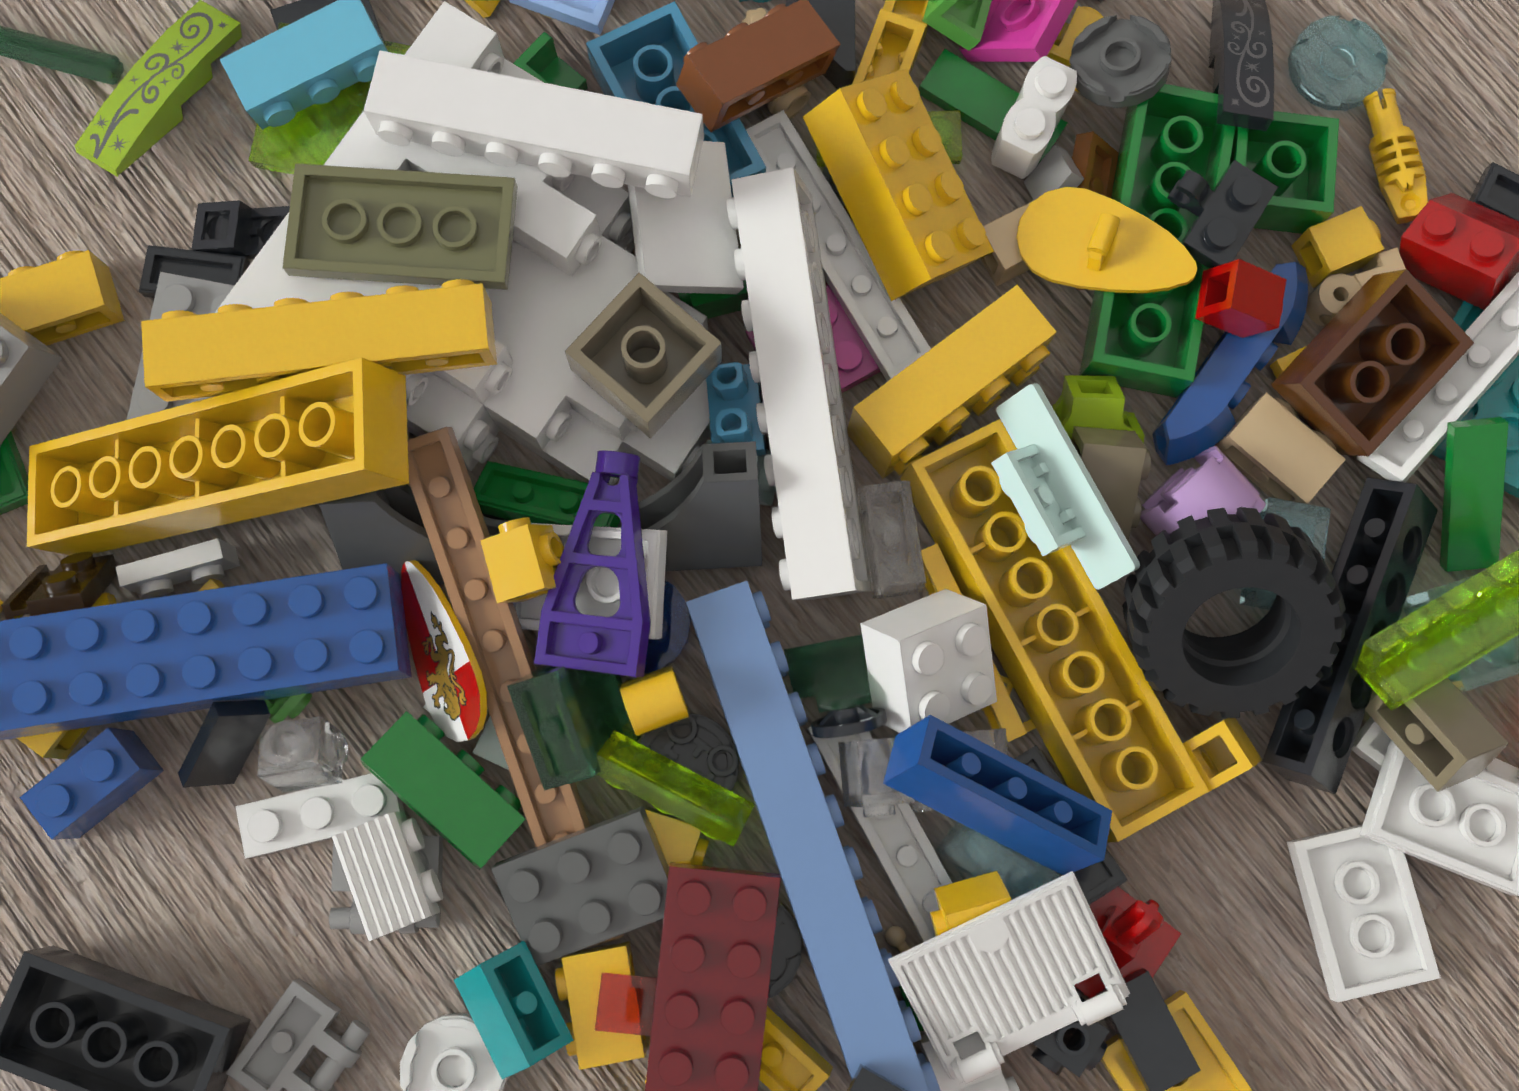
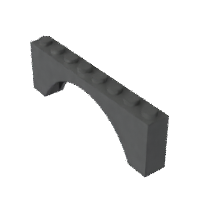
M756 441L702 444L694 459L682 473L655 494L638 502L641 529L667 530L665 572L763 566ZM407 484L319 503L343 570L387 563L400 574L401 578V569L404 562L416 560L431 574L438 585L444 584L412 489ZM484 517L490 537L500 534L498 525L507 522L505 520ZM621 520L617 528H621Z

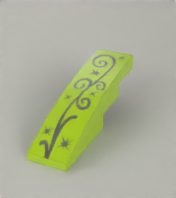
M199 0L170 26L134 64L103 103L75 144L76 153L118 177L183 120L181 105L213 78L211 63L242 38L241 23L206 2Z

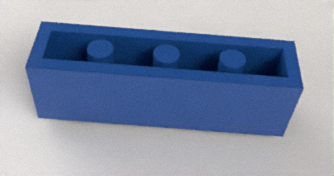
M932 715L925 717L895 736L883 784L1061 875L1078 871L1104 860L1112 810Z

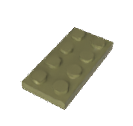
M295 163L282 268L289 276L439 286L450 280L465 279L473 281L475 284L482 283L486 289L508 290L518 189L516 180L512 177Z

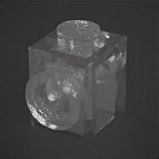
M321 716L299 720H283L275 724L265 725L260 734L257 777L282 792L342 783L343 764L348 759V744L344 733Z

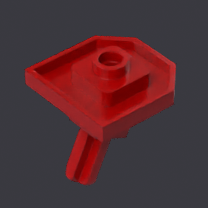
M1117 887L1089 905L1123 978L1141 968L1148 970L1153 978L1182 934L1164 921V917L1158 912L1159 904L1152 899H1149L1147 902L1136 900L1120 887ZM1099 973L1074 985L1075 989L1088 999L1097 996L1096 993L1105 989Z

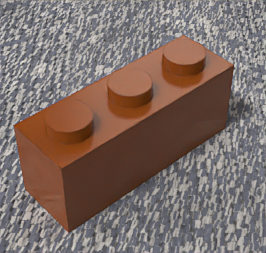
M799 0L789 6L782 3L772 8L762 19L750 25L746 22L740 23L733 27L725 37L711 44L701 42L691 48L684 56V65L676 86L695 112L703 114V123L710 132H713L825 74L841 44L808 0Z

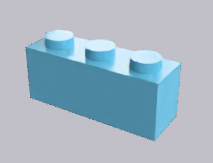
M337 0L221 58L220 61L246 112L263 130L269 126L277 127L288 123L294 118L295 113L313 104H325L332 101L339 95L341 90L359 81H371L379 51L388 52L361 0Z

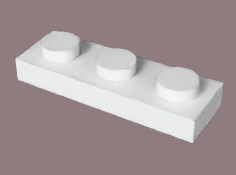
M372 773L235 806L245 859L331 839L336 834L388 813L404 811L402 800Z

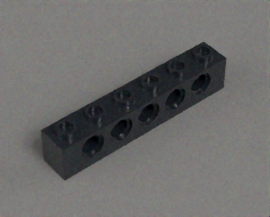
M1367 478L1331 573L1343 596L1346 608L1342 614L1346 621L1345 635L1341 642H1336L1340 651L1330 667L1322 666L1320 670L1323 677L1311 689L1304 686L1298 691V699L1287 705H1282L1262 759L1264 764L1288 781L1336 795L1366 712L1364 709L1370 701L1438 509L1417 484Z

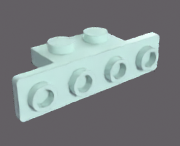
M1038 383L1030 384L1000 404L996 412L1017 449L1003 454L991 462L999 476L1002 490L1011 498L1025 523L1028 537L1037 545L1042 556L1071 545L1092 585L1098 590L1137 570L1140 567L1139 560Z

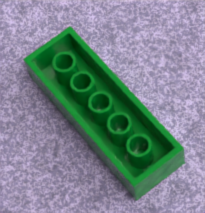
M1164 84L1155 96L1138 105L1129 106L1126 109L1111 199L1146 216L1169 231L1179 242H1182L1197 216L1175 205L1167 197L1176 182L1182 179L1187 170L1201 175L1208 182L1210 189L1214 190L1230 164L1235 126L1216 123L1218 94ZM1196 261L1197 272L1193 281L1187 285L1167 291L1116 293L1094 290L1079 375L1115 376L1120 387L1177 398L1194 382L1203 322L1195 319L1203 271L1209 268Z

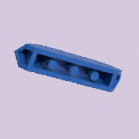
M1297 262L1276 264L1270 271L1287 279L1279 328L1244 338L1224 331L1195 372L1194 382L1178 396L1152 433L1155 451L1166 465L1194 458L1222 440L1236 424L1229 408L1233 410L1249 391L1251 385L1245 379L1251 370L1256 368L1261 371L1279 347L1274 343L1287 345L1293 343L1303 323L1308 301V278L1304 266Z

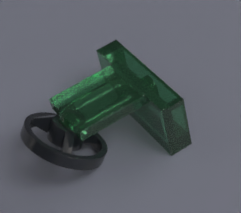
M862 634L784 649L793 692L797 691L800 699L816 696L819 713L829 711L825 717L811 723L814 737L837 738L876 729L887 723L885 709L878 707L866 708L862 705L872 703Z

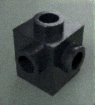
M1078 1020L1032 1042L1037 1047L1031 1056L1058 1076L1065 1067L1080 1078L1085 1068L1089 1071L1092 1070L1102 1059L1107 1049V1043L1104 1039L1108 1035L1109 1030L1098 1022L1087 1026V1024L1081 1026ZM1070 1028H1077L1065 1046L1063 1042L1064 1033Z

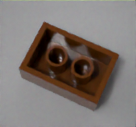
M1407 269L1376 274L1361 287L1271 386L1314 431H1318L1330 439L1340 455L1370 456L1466 353L1474 342Z

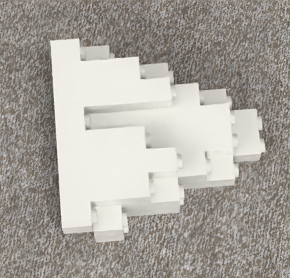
M445 1L405 54L406 56L542 82L504 58L496 32ZM363 111L324 165L515 178L518 186L508 290L485 288L492 303L497 365L405 375L407 431L418 437L444 427H452L466 468L470 471L473 470L478 461L484 463L490 458L499 441L496 435L501 431L581 482H589L592 472H595L597 451L602 450L638 455L641 457L640 462L673 481L694 459L701 445L706 442L711 434L706 379L650 439L571 371L565 354V350L638 274L636 256L631 254L635 244L629 193L622 188L602 186L593 181L591 177L571 173L568 177H555L542 172L538 167L517 163L514 167H504L488 161L485 156L465 152L462 156H449L436 151L430 145L410 142L408 146L394 145L376 135ZM288 213L219 307L229 304H242L254 309L272 307L275 301L284 298H300L308 302L330 300L331 295L339 292H357L364 296L386 294V290L394 286H414L419 290L441 288V286L289 276L282 268ZM663 292L708 330L707 316L670 293ZM611 477L608 484L614 485L619 478Z

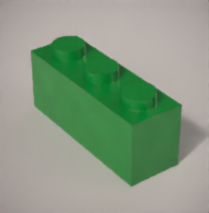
M406 711L360 759L361 763L472 865L480 870L525 821L526 818L519 813V810L522 808L520 800L503 785L500 784L494 790L479 776L485 771L484 768L466 751L461 749L455 755L440 742L445 733L430 718L421 714L416 720Z

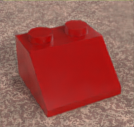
M1454 193L1430 199L1401 236L1399 253L1405 268L1414 278L1485 310L1519 272V221Z

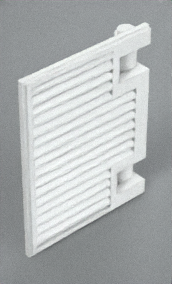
M1073 871L888 959L949 1079L954 1080L957 1078L959 1084L963 1082L966 1084L1001 1068V1064L1005 1063L1004 1055L1078 1020L1081 1026L1085 1024L1090 1026L1123 1010V1006L1127 1005L1125 998L1129 997L1128 995L1130 994ZM1099 973L1107 991L1082 1002L1074 985ZM978 1031L986 1048L962 1059L953 1042Z

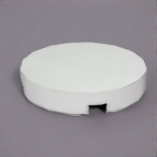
M468 1013L445 1014L426 1023L408 1041L400 1061V1086L403 1091H504L509 1077L501 1079L471 1015Z

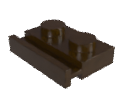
M92 552L75 553L63 558L60 561V565L54 571H49L47 564L39 565L1 605L5 619L21 618L25 614L36 616L92 607L117 576V565L114 555L94 557Z

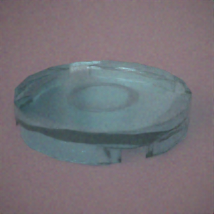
M1327 16L1314 21L1298 36L1293 44L1288 57L1289 76L1297 92L1315 106L1329 111H1348L1363 105L1364 98L1377 91L1384 82L1386 76L1385 65L1388 63L1387 49L1378 33L1365 22L1355 18L1347 21L1339 19L1340 16Z

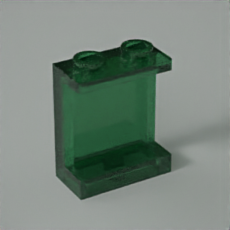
M544 665L507 686L544 791L594 777L601 771L598 763L599 758L610 750L636 743L641 738V735L636 736L620 692V687L623 683L620 675L571 669L564 666Z

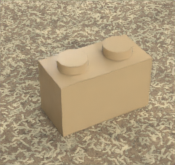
M1267 392L1245 410L1230 432L1215 445L1243 475L1289 514L1307 505L1346 460L1336 451V447L1330 439L1318 431H1312L1301 422L1291 405L1282 399L1273 398Z

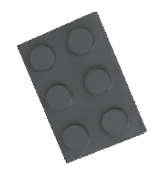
M644 806L496 862L491 868L521 942L525 941L537 966L664 919L669 866Z

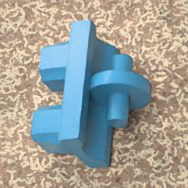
M739 362L718 365L706 378L712 444L756 441L757 456L767 455L765 434H762L760 431L756 411L757 403H762L760 382H754L750 364L742 365Z

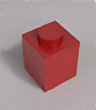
M1241 259L1204 270L1195 319L1241 338L1279 328L1283 311L1287 279Z

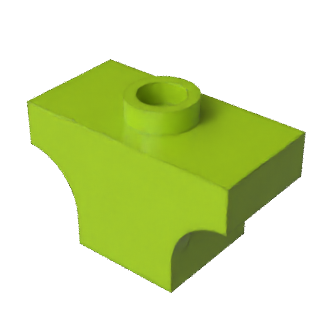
M1064 375L1061 396L1052 405V408L1070 440L1072 439L1074 426L1135 431L1144 444L1145 435L1135 413L1124 411L1125 397L1115 376Z

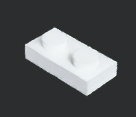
M217 538L117 566L116 572L120 587L141 594L143 598H154L173 592V585L192 580L194 584H203L210 578L219 580L225 576V570L239 567L240 564L236 548Z

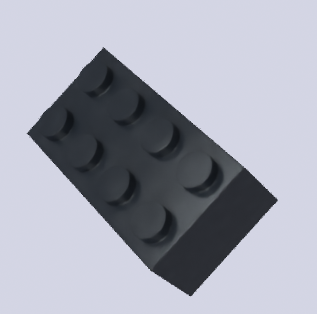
M53 945L24 951L1 1004L0 1069L56 1091H223L229 1076L226 1072L236 1059L251 1019Z

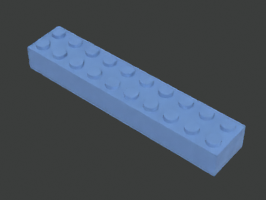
M744 581L687 601L686 605L851 1080H853L860 1064L907 1091H940L930 1062L926 1061L923 1052L919 1054L915 1052L913 1042L919 1041L922 1038L912 1010L906 1006L904 1000L897 1001L893 988L901 986L888 961V959L892 958V955L887 953L886 948L879 949L874 934L883 931L875 906L871 899L868 900L867 896L860 898L855 884L856 880L864 878L856 853L852 846L842 847L836 828L845 824L834 794L824 797L817 776L826 773L820 752L815 742L809 745L805 744L800 730V726L808 722L801 699L797 691L788 694L782 677L788 676L789 667L779 641L769 643L765 629L770 627L769 621H771V617L762 592L752 593L748 581Z

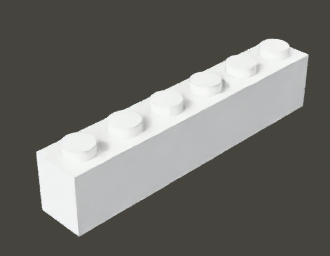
M381 50L378 54L364 107V113L376 135L394 145L408 146L410 142L425 144L449 156H462L465 152L485 156L488 161L504 167H514L517 163L538 167L542 172L555 177H568L570 173L591 177L596 183L610 188H620L623 184L641 187L654 196L667 199L675 198L677 195L691 197L704 140L703 114Z

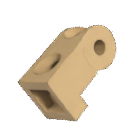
M1398 248L1378 253L1362 268V273L1353 276L1342 273L1333 274L1323 280L1308 296L1306 311L1310 319L1317 325L1325 327L1373 275L1406 269Z

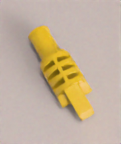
M1385 88L1382 89L1384 98L1381 101L1378 91L1367 95L1363 99L1373 132V137L1368 147L1381 193L1396 223L1402 224L1413 221L1427 204V177L1414 132L1409 127L1403 126L1396 101L1395 89Z

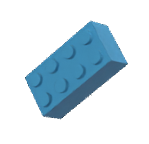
M675 1L586 43L591 71L604 95L695 112L676 86V83L684 65V56L698 42ZM740 118L713 132H710L703 123V141L725 143L731 194L734 197L732 179L765 173L766 166Z

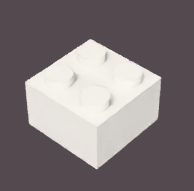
M944 589L860 623L872 707L885 709L887 716L885 726L901 733L929 715L949 724L997 702L986 604Z

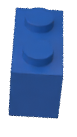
M108 727L24 793L20 799L51 840L78 839L164 770L133 730Z

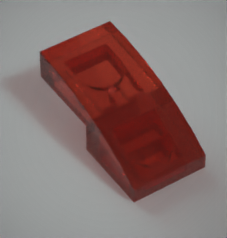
M602 972L595 1031L651 1036L657 978Z

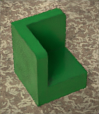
M543 32L513 63L544 83L584 91L588 89L586 79L557 56L554 40L546 32Z

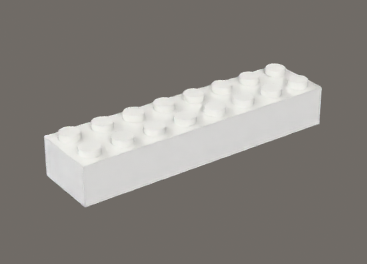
M794 167L732 179L734 197L727 199V212L732 229L739 230L741 248L734 250V261L739 279L741 281L746 280L748 299L742 300L741 304L743 321L748 332L753 331L756 351L749 352V364L754 382H761L763 402L757 403L756 411L760 431L762 434H768L771 454L764 456V468L769 486H776L778 506L772 507V523L776 537L783 538L786 559H780L779 561L781 583L785 591L791 590L792 600H815L871 591L812 194Z

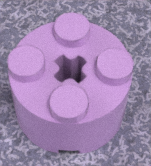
M1213 446L1194 458L1200 464L1198 468L1194 470L1191 467L1185 471L1183 468H1180L1168 478L1142 505L1146 510L1141 511L1140 519L1157 536L1163 530H1166L1168 534L1179 528L1177 521L1190 515L1193 516L1195 521L1208 517L1207 510L1225 508L1227 514H1236L1239 507L1255 508L1260 513L1266 506V503L1260 498L1259 491L1217 446Z

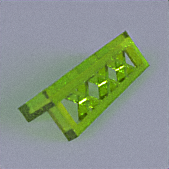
M1519 550L1364 641L1356 671L1391 711L1519 635Z

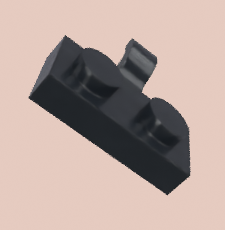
M1236 160L1227 167L1213 191L1201 175L1187 170L1182 179L1176 182L1167 197L1175 205L1197 216L1181 243L1193 259L1209 269L1234 261L1278 187Z

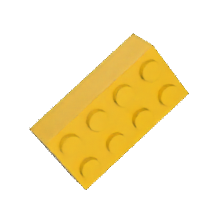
M907 68L839 88L803 116L891 301L955 274L994 252L986 236L985 228L974 211L964 190L963 182L952 165L942 144L941 136L935 129L921 100L919 90L912 81Z
M1017 284L854 406L847 434L882 479L894 470L901 476L911 462L923 457L921 454L930 446L931 442L935 441L938 446H941L955 436L963 428L961 423L970 416L972 411L979 417L992 408L1002 398L1000 394L1009 387L1010 382L1019 387L1040 370L1039 364L1051 354L1047 346L1057 331Z

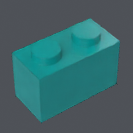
M525 941L486 960L454 979L501 1079L531 1067L574 1041Z

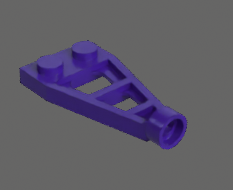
M597 451L595 472L591 474L562 552L561 563L558 564L554 574L556 588L548 590L541 609L534 664L644 678L651 621L637 494L640 456L617 451ZM611 477L620 479L617 485H609L608 483ZM600 514H616L621 520V550L616 556L595 555L589 550L594 523ZM592 568H609L617 576L620 607L613 616L585 615L576 607L575 599L582 579Z

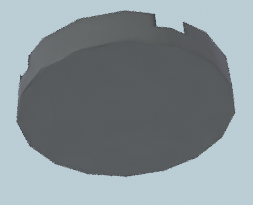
M1117 15L1099 19L1088 25L1078 35L1071 50L1070 68L1077 71V90L1091 102L1112 108L1135 106L1155 96L1167 81L1172 62L1170 41L1159 25L1141 16L1130 15V20H1117Z

